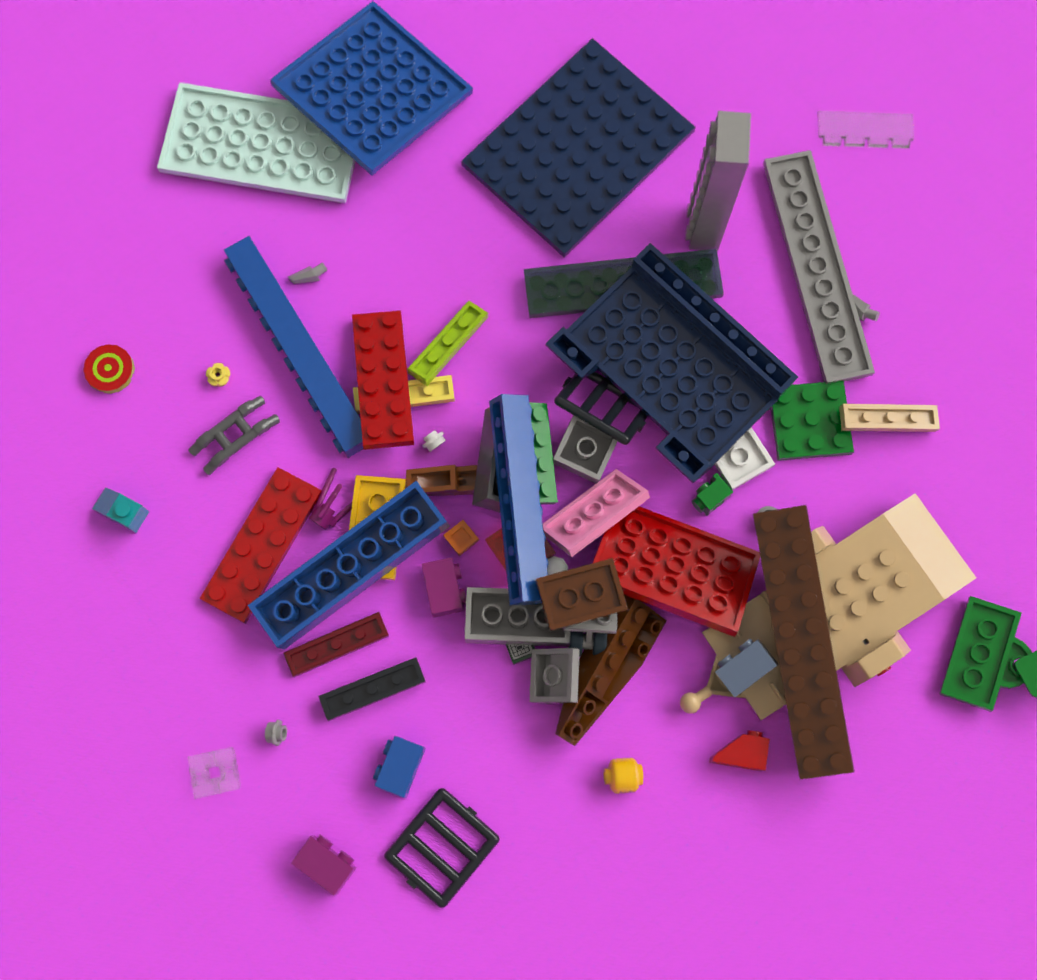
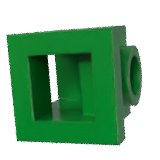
M718 473L714 474L711 478V484L707 481L696 490L698 495L691 501L696 510L700 513L704 512L706 516L729 499L733 493Z

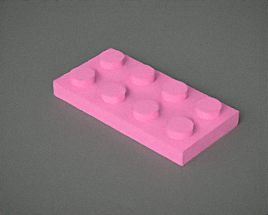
M615 469L544 522L542 526L545 537L569 556L573 557L650 498L649 492Z

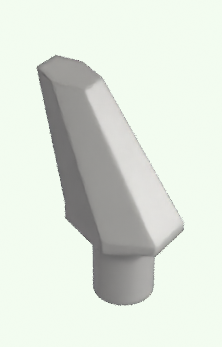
M320 263L314 268L309 266L288 276V279L293 284L320 281L319 276L328 270L323 263Z
M853 294L859 318L862 321L866 318L877 321L880 312L870 309L869 304Z

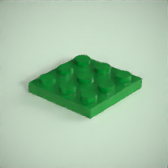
M844 381L829 384L820 382L791 385L771 407L778 461L852 455L854 453L851 431L841 430L839 406L847 404Z

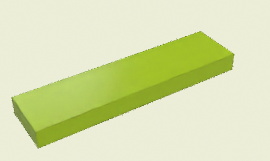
M468 301L407 368L408 374L428 386L486 321L488 313L471 301Z

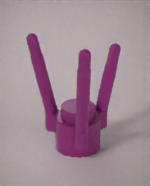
M332 468L317 503L311 510L312 515L309 518L325 530L329 525L334 527L352 509L351 502L333 517L335 511L330 506L342 488L341 484L336 486L326 503H323L337 471L336 468Z

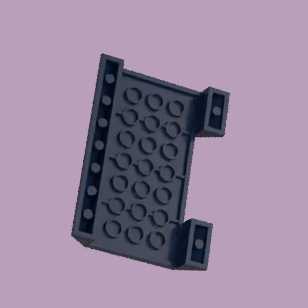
M651 243L633 259L632 267L567 330L562 327L545 344L581 379L599 370L668 436L656 449L692 483L706 474L780 399L798 378L793 371Z

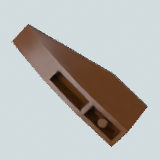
M624 595L628 610L617 613V632L615 634L607 633V646L605 650L597 655H593V649H584L580 656L577 703H563L555 733L576 746L642 666L667 621L642 601Z

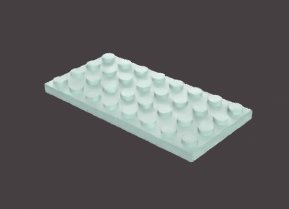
M179 82L157 169L162 173L346 203L355 160L288 100Z

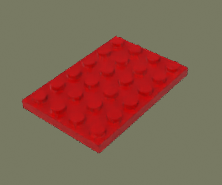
M639 506L604 533L593 563L613 558L624 595L736 637L760 560V552Z

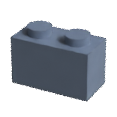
M750 638L738 647L741 651L738 655L732 658L729 654L717 663L720 668L715 673L734 698L778 665V662L760 639L753 642Z

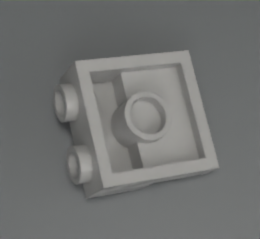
M532 649L530 702L542 704L577 703L579 649Z

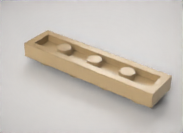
M842 404L839 406L842 431L936 432L940 429L937 405Z

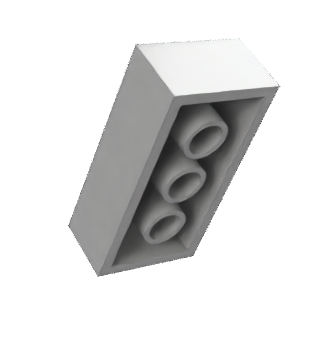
M467 587L466 643L569 647L570 631H565L562 628L550 632L542 603L510 605L509 593L506 588Z

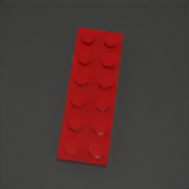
M401 310L352 314L363 450L414 445Z
M277 467L200 599L246 624L252 614L248 605L264 594L310 515L311 510L317 503L322 490Z

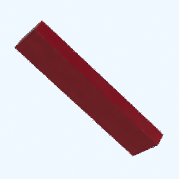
M377 612L286 651L283 654L292 676L297 677L387 638L389 634L380 612Z

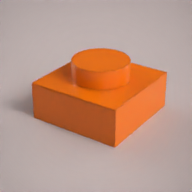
M464 520L460 521L443 535L459 556L479 541V538Z

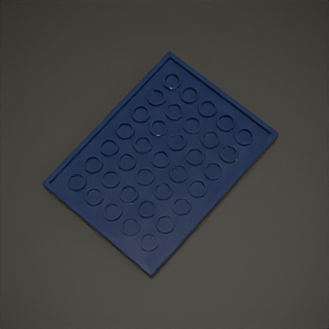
M592 38L461 162L466 170L565 258L695 131L696 127Z

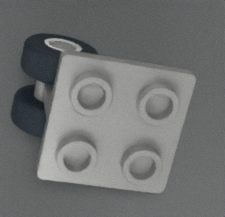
M617 614L563 628L565 631H570L569 648L579 649V657L582 655L583 649H593V655L604 651L607 646V633L615 634L617 632Z

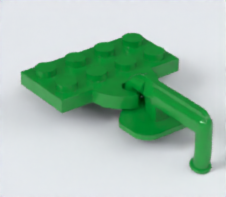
M970 596L939 694L992 712L1000 688L1011 689L1019 687L1024 683L1030 695L1037 698V651L1032 653L1025 642L1015 637L1022 613Z

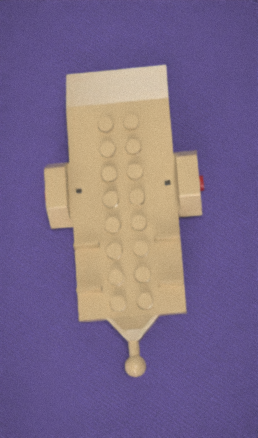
M916 493L837 544L824 526L811 531L836 671L841 668L854 687L866 682L875 675L880 676L891 669L890 666L911 651L899 634V629L976 579V576ZM764 591L746 604L736 637L712 628L702 632L716 653L707 686L697 693L689 692L681 697L680 707L684 712L689 714L697 712L701 702L712 695L734 697L715 673L720 668L717 663L729 654L732 658L741 652L738 647L750 638L753 642L760 639L778 662V665L736 697L746 698L760 720L786 705L767 591Z

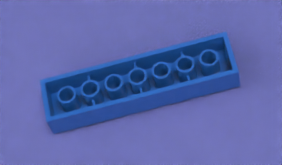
M415 481L250 603L248 607L275 646L285 650L448 529L450 525L419 483Z

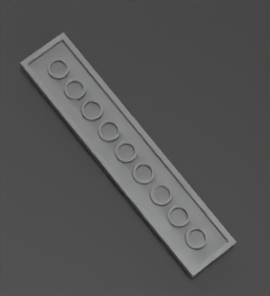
M811 150L764 159L763 166L824 382L829 384L873 376L875 373Z

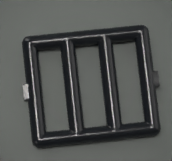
M597 372L586 376V378L598 385L580 407L567 399L583 379L576 373L572 378L568 377L562 386L563 389L554 399V403L623 445L629 444L637 431L641 432L648 417L641 410L624 433L611 426L627 402L634 406L636 405L606 377ZM607 389L619 398L601 420L589 413V411Z
M440 788L386 851L384 857L408 879L407 883L413 889L417 887L438 907L444 908L498 844L500 837L476 816L477 812L470 806L468 808L465 807L445 788ZM442 801L487 839L477 852L432 814ZM425 822L469 860L460 873L415 835ZM407 843L452 881L443 894H440L398 856Z

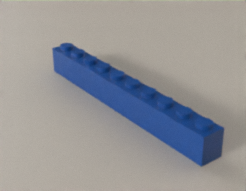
M250 236L224 249L227 256L224 262L231 273L236 271L238 274L237 284L242 292L248 291L251 297L247 299L254 312L259 310L263 317L259 319L266 332L271 330L275 337L271 339L278 352L283 350L287 357L283 359L290 372L295 370L299 377L295 379L302 392L307 390L311 398L308 399V402L314 412L320 411L323 418L320 422L327 433L332 431L336 439L332 440L338 452L342 453L344 451L349 458L363 450L360 417Z

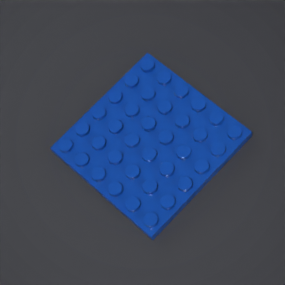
M374 1L270 79L273 88L371 176L473 93L471 85Z

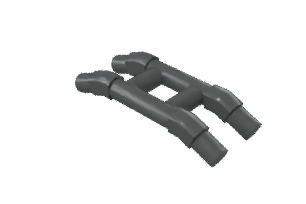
M258 396L240 405L237 410L209 431L204 432L188 449L193 456H196L214 439L223 448L203 468L208 475H211L229 457L257 436L280 423L279 417L274 414L267 419L259 421L251 428L243 418L265 404L262 396ZM236 424L243 435L231 443L223 432Z

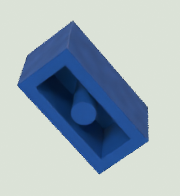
M394 736L393 741L389 739L383 751V754L386 755L383 766L379 764L373 776V780H376L375 786L407 798L426 748L398 736Z

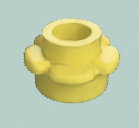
M222 363L213 364L206 371L208 383L218 387L226 385L230 378L229 368L225 367Z

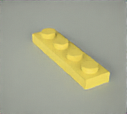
M452 375L435 377L428 386L417 379L408 380L411 407L455 401ZM354 387L355 411L357 414H360L358 387Z

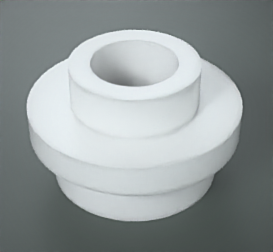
M434 430L423 439L426 443L422 445L423 448H427L431 452L446 440L442 436L444 435L443 431L437 433Z

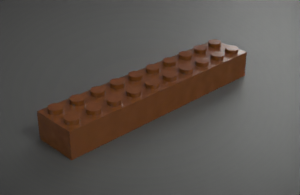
M801 505L754 513V523L799 778L801 780L854 773L807 506Z

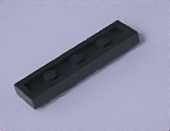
M417 657L318 697L327 721H331L426 683Z

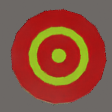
M107 344L99 346L90 352L85 360L83 371L85 379L94 389L112 394L123 390L129 385L135 372L133 359L125 349L118 345Z

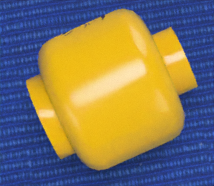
M614 758L609 762L608 768H604L605 785H610V789L616 794L634 793L638 790L639 785H643V768L641 764H637L634 758Z

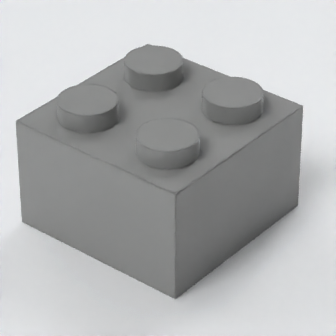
M573 415L553 457V463L597 484L617 441Z

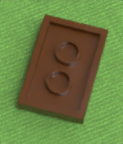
M613 558L536 578L535 580L550 632L628 610Z

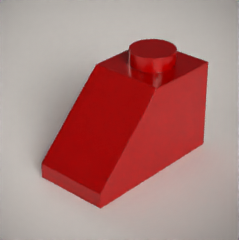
M747 730V735L742 734L711 756L709 763L755 771H766L770 738H764L762 732Z

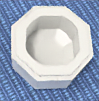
M556 556L548 559V575L568 570L564 559Z

